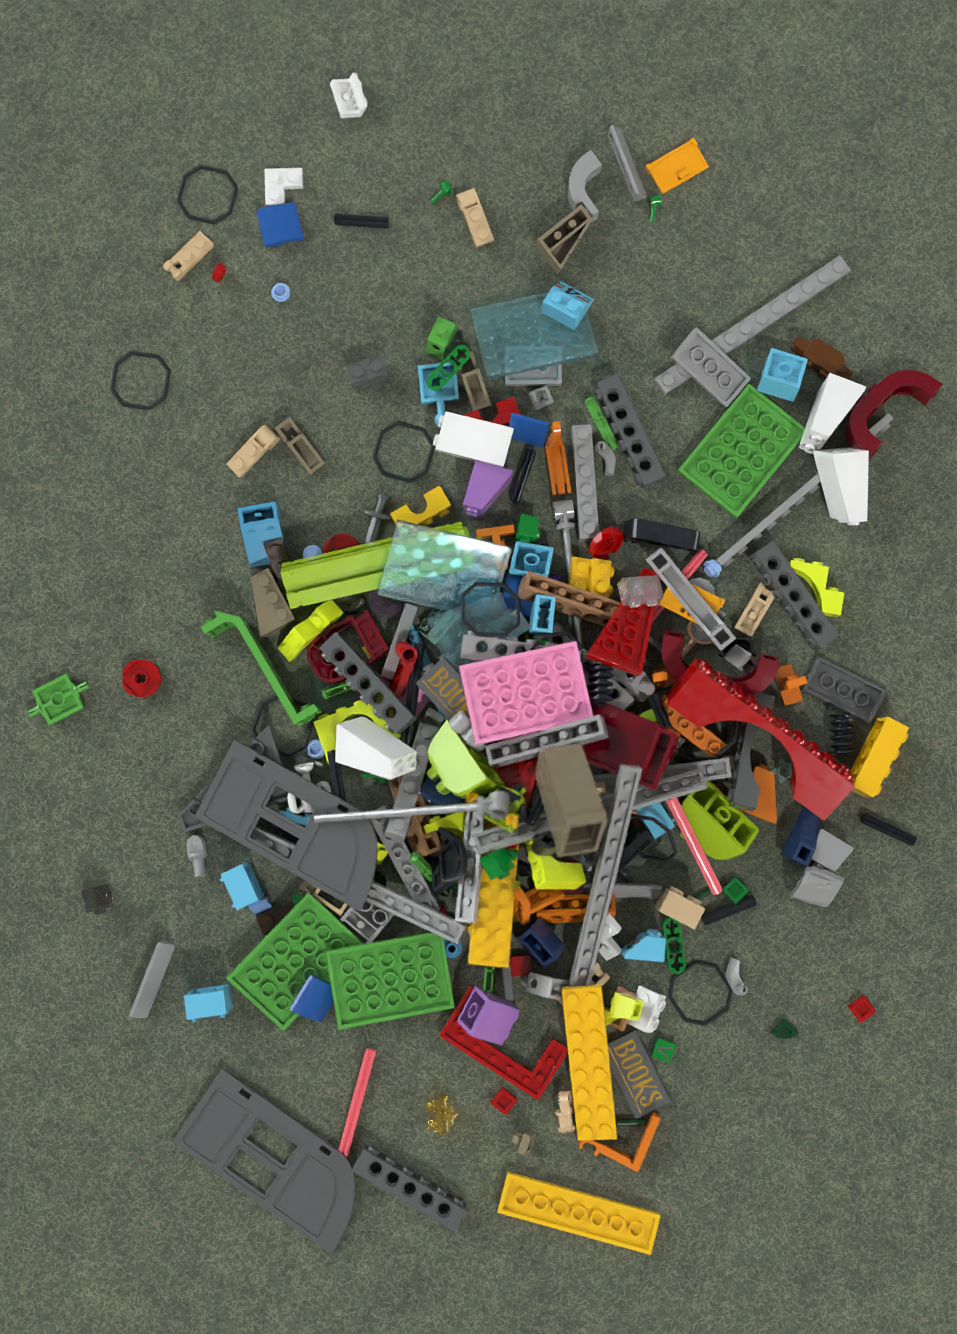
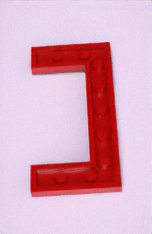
M470 984L439 1036L536 1100H539L567 1055L568 1047L552 1038L531 1071L485 1040L470 1036L457 1022L474 989V986Z

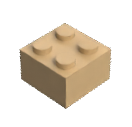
M670 886L669 889L664 887L654 908L695 930L705 910L701 906L702 902L690 895L687 898L684 897V892L673 886Z

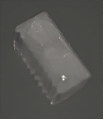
M658 575L622 578L617 584L622 606L629 605L630 608L638 607L642 604L654 606L664 597Z

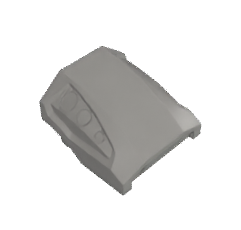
M807 866L803 877L801 876L796 888L792 890L790 898L821 907H828L840 890L844 878L828 870H819L815 866Z
M366 901L361 911L350 907L340 920L348 923L370 943L377 937L394 914Z

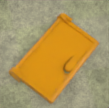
M694 138L654 162L645 165V169L648 174H651L662 194L709 168Z
M690 583L717 615L719 609L725 603V599L719 598ZM667 587L659 605L698 624Z

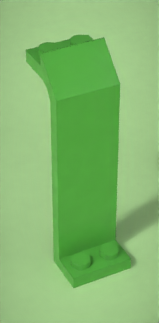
M214 611L217 618L211 617L204 622L205 625L201 626L204 634L211 638L216 637L231 627L238 628L294 725L298 723L301 727L323 713L318 705H311L310 703L301 707L300 710L298 709L247 621L238 616Z

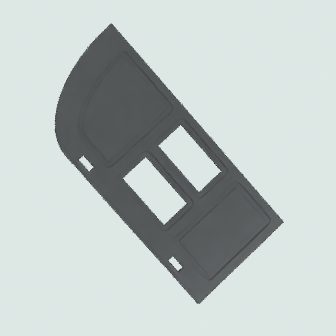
M234 740L195 817L354 909L362 910L372 886L377 863V838L371 820L360 819L315 823V815L346 813L338 809L340 804L348 808V812H361L362 810L343 801L336 795L277 762L261 755L243 743ZM256 757L265 762L264 766L255 762ZM276 786L315 807L306 827L299 825L267 806ZM260 817L299 838L290 858L250 837Z
M222 1068L172 1142L326 1252L332 1254L344 1233L354 1203L356 1183L350 1160L339 1149L330 1145L318 1134ZM244 1089L251 1094L250 1098L241 1093L240 1090ZM259 1120L297 1145L285 1164L247 1138ZM322 1145L331 1151L330 1155L320 1149ZM239 1149L277 1175L266 1193H263L228 1168V1165Z

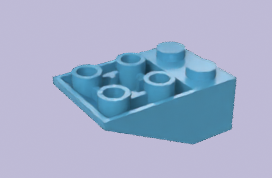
M276 502L237 508L250 568L271 565L263 543L282 538L285 544L279 506Z

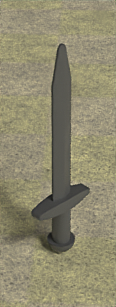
M385 493L378 494L377 497L379 499L375 511H364L365 514L372 516L365 544L375 542L381 520H391L389 516L382 514L385 502L388 500V496Z

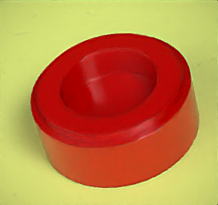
M220 262L217 264L212 275L213 281L217 283L222 281L227 270L226 265Z

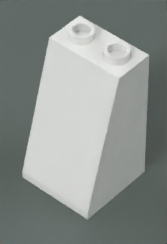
M829 373L816 394L799 448L813 454L814 450H820L860 398L866 386Z
M445 412V416H440L438 427H441L440 434H435L433 445L436 446L435 451L503 468L514 428L450 412Z
M849 447L814 450V458L830 518L837 519L839 523L859 525V522L867 521L869 455L867 450Z
M362 716L337 724L335 762L390 780L415 770L417 764L416 751L368 718Z

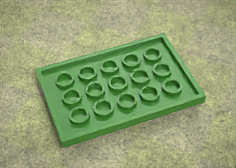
M748 384L677 472L737 519L802 439L805 427L757 391L752 385Z
M308 892L239 963L226 979L284 1031L299 1015L291 1011L290 1007L308 977L313 975L321 977L326 982H330L326 950L364 944V942L316 897Z
M425 932L326 950L338 1030L455 1008L443 937L437 934Z

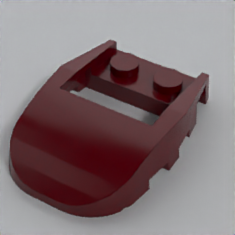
M367 609L364 610V614L356 617L352 615L343 621L331 624L325 632L319 634L309 643L307 659L316 676L322 681L333 683L346 679L344 675L341 677L334 670L336 666L332 662L328 663L321 655L323 652L320 650V647L335 632L340 634L354 625L371 656L370 659L366 660L370 667L390 650L370 611ZM340 652L338 655V660L342 661L345 658L344 652ZM353 666L351 668V675H355L357 673V666Z

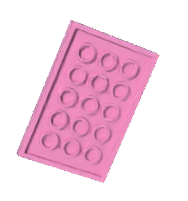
M576 641L459 666L476 745L538 732L593 717Z

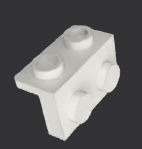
M352 73L349 79L332 80L330 85L340 117H361L367 108V100L363 95L362 84L358 79L357 73Z
M639 986L636 998L644 1000L639 1020H628L627 1024L644 1032L652 1033L659 1024L658 1017L665 1008L666 996Z

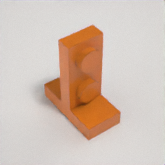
M514 525L476 530V538L481 537L482 540L492 538L497 575H504L505 569H508L507 558H503L502 551L505 550L504 539H500V537L514 535Z
M791 664L779 667L774 679L783 706L802 701L803 698L799 686L808 683L806 677H799L798 674L795 675Z
M521 887L513 890V912L524 926L530 923V914L564 898V893L561 889L536 888L524 893Z

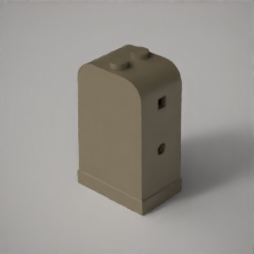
M581 744L541 748L535 768L536 782L558 857L597 851L608 819Z

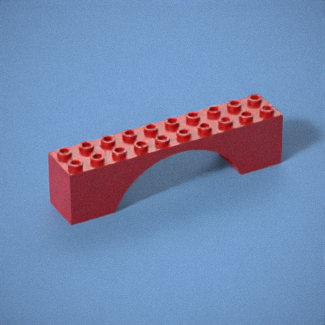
M696 658L667 692V705L698 728L714 722L734 720L757 725L773 734L785 746L792 758V776L789 784L793 798L825 821L856 787L853 781L854 777L850 773L851 770L843 763L841 765L835 761V757L829 752H822L817 743L812 740L810 742L806 740L801 731L791 729L786 720L781 717L779 719L773 715L774 712L770 708L759 705L758 700L751 694L747 696L743 693V689L738 684L728 682L726 680L727 677L720 671L716 673L712 670V666L703 659L700 661Z

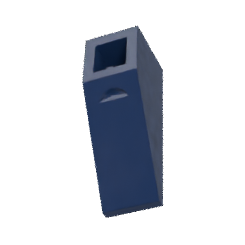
M803 806L780 855L807 867L816 850L820 818L805 806Z

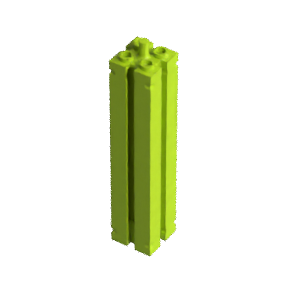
M456 522L452 525H443L297 559L293 562L282 563L280 573L286 588L290 609L298 606L315 604L452 572L461 568L472 567L471 561L475 559L471 547L483 543L481 537L470 539L467 526L463 527L462 522Z

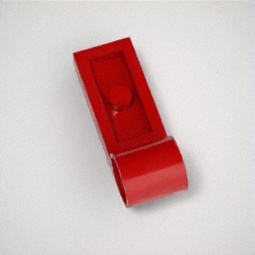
M401 641L395 647V653L401 660L389 685V688L399 698L405 693V686L418 656L417 650L407 641ZM407 649H409L408 654L403 655V653H404Z

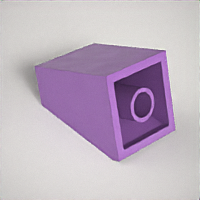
M475 460L463 502V511L467 512L466 515L473 518L482 516L511 483L513 470Z
M475 986L457 1022L470 1036L502 1045L504 1040L508 1038L513 1023L518 1019L520 1009L513 1003Z

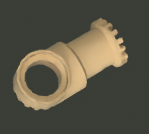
M560 1091L558 1094L560 1095L558 1096L560 1098L558 1099L560 1101L558 1103L560 1109L555 1111L560 1126L558 1132L566 1133L569 1130L571 1132L576 1130L572 1120L574 1108L573 1092Z

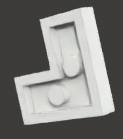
M302 168L265 169L266 207L285 204V189H303Z
M610 913L606 917L598 950L606 961L619 955L622 951L612 938L622 928Z

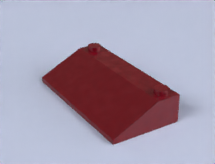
M611 704L601 708L591 706L593 716L601 715L604 718L609 738L581 745L587 762L617 775L621 764L639 766L642 768L639 784L657 790L675 751L681 732Z

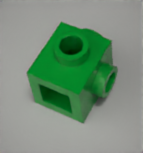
M520 514L516 520L513 542L519 541L533 544L535 540H538L541 529L538 528L539 517Z
M505 847L497 849L479 859L490 881L497 877L501 880L509 876V870L515 868Z

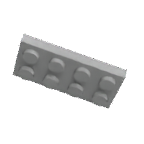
M697 327L692 330L670 357L724 408L730 405L751 379Z

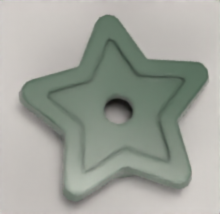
M780 758L778 767L772 769L771 772L778 775L781 784L786 779H791L792 763H786Z

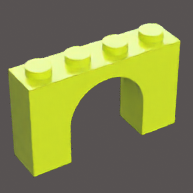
M382 693L376 696L378 704L383 701ZM362 700L354 702V706L350 708L346 706L335 710L336 713L329 715V713L323 714L318 717L317 721H314L327 761V752L336 750L337 724L349 721L353 717L366 715L375 724L401 740L402 733H391L385 726L387 722L383 718L379 719L372 712L374 708L370 704L366 705ZM391 708L389 710V717L393 718L395 716V712L393 708Z
M544 808L540 814L546 813ZM535 839L524 841L536 889H577L586 882L582 863H562L555 860L551 855L538 856L531 848L532 842Z

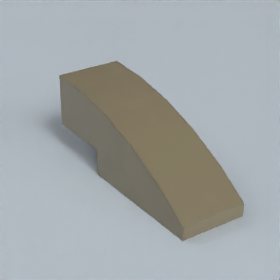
M471 351L469 360L458 372L472 410L475 411L491 406L473 351ZM465 354L459 355L454 359L457 366L460 365L457 361L461 357L466 358Z
M290 417L274 428L310 475L325 464Z

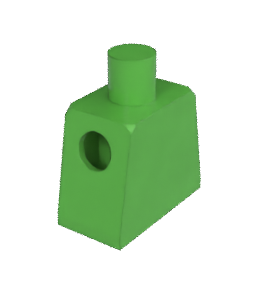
M438 317L427 339L426 353L444 361L458 331L457 325Z

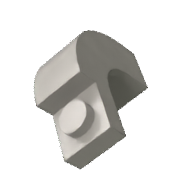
M590 150L575 163L571 171L568 198L573 210L582 204L592 217L593 222L598 219L599 211L588 197L585 185L590 179L601 172L602 164L592 150Z

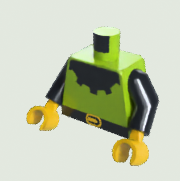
M516 784L512 790L505 786H499L496 790L486 794L467 793L465 802L477 803L478 796H484L485 799H489V795L495 791L508 793L509 814L506 815V818L495 819L490 817L489 813H486V816L483 818L510 833L517 828V825L527 820V806L522 796L526 790L520 784Z

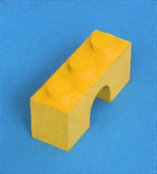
M440 486L423 495L427 503V508L423 513L415 514L411 512L407 504L390 513L401 535L416 532V528L422 525L426 527L433 523L432 519L438 516L442 518L450 513L449 510L452 509L451 504Z

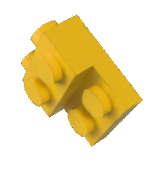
M571 557L568 585L609 598L613 592V586L610 585V577L614 575V566H611L612 561Z

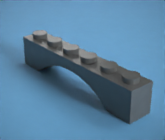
M762 693L753 695L758 700L759 705L762 707L767 706L773 711L775 696ZM740 721L742 732L739 733L737 738L739 750L734 755L736 767L731 773L730 781L733 782L732 789L728 791L727 800H730L729 807L752 812L757 808L760 789L751 770L750 749L759 726Z

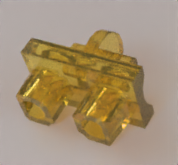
M441 1095L426 1103L427 1111L435 1112L436 1118L428 1120V1130L437 1132V1136H444V1133L450 1131V1126H454V1119L459 1118V1112L453 1111V1105H448L447 1095Z

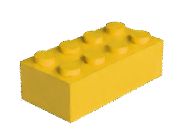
M890 717L876 719L851 768L850 773L854 777L853 781L856 786L852 790L853 792L863 797L872 798L880 793L883 779L887 778L890 774L892 761H895L899 756L900 751L898 749L901 743L903 744L908 738L909 734L907 731L909 727Z

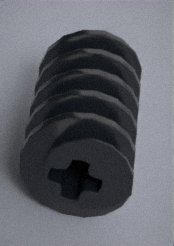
M591 664L588 672L590 675L588 678L590 683L588 685L590 705L600 708L606 707L608 705L607 702L613 700L612 697L607 696L612 694L613 690L607 687L613 686V682L608 681L613 679V675L608 672H612L614 668L605 664Z
M830 714V717L835 718V720L830 721V724L835 726V728L830 729V732L835 734L830 737V740L835 741L830 747L835 749V751L830 753L855 752V749L849 747V745L855 744V741L849 739L855 736V733L849 732V730L855 728L854 725L849 724L855 718L850 717L848 714Z

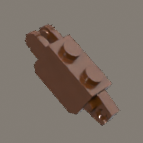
M798 337L791 344V350L795 354L808 359L806 368L816 371L820 378L826 380L829 373L847 380L852 376L853 372L843 364L845 361L844 355L819 338L813 339L810 343L806 339Z

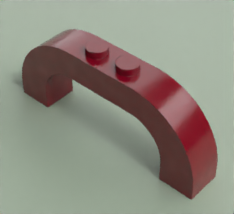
M915 370L894 372L885 377L878 385L876 383L873 384L868 390V394L866 396L862 395L857 400V405L847 421L845 438L848 447L869 451V461L878 452L883 442L869 431L867 420L891 397L896 395H909L926 406L938 394L943 384L934 377Z
M664 630L661 646L663 663L669 674L677 681L689 667L680 654L684 634ZM759 653L756 666L752 672L743 677L725 675L727 677L726 680L731 684H738L743 689L742 692L747 696L749 694L752 696L756 695L772 683L778 672L780 660L779 657Z

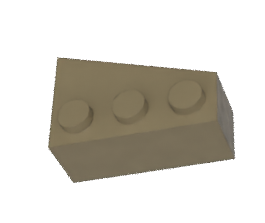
M582 204L539 237L534 244L557 275L593 220Z
M267 568L252 576L251 580L260 637L265 639L297 622L272 571Z

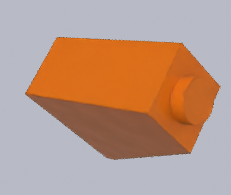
M762 764L752 766L751 770L754 779L760 789L757 808L752 812L739 810L776 824L774 773L769 771V767Z

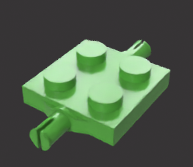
M66 673L32 691L36 698L37 706L28 710L27 714L32 718L41 713L48 725H53L85 708L80 693L89 689L90 686L87 681L76 686L70 675Z

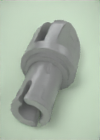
M192 835L186 843L188 859L193 861L195 878L205 877L207 873L204 859L208 856L206 843L203 837Z

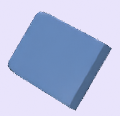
M268 895L248 905L254 915L273 909Z

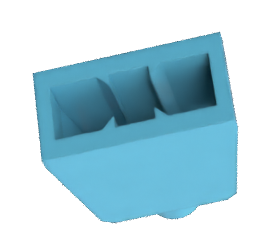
M536 594L531 607L529 634L539 636L542 634H552L556 597ZM539 605H544L546 608H540Z

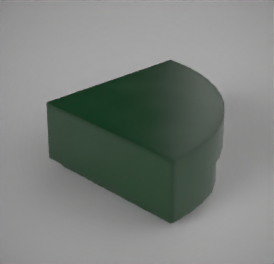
M784 1018L770 1032L775 1037L783 1039L793 1038L799 1034Z

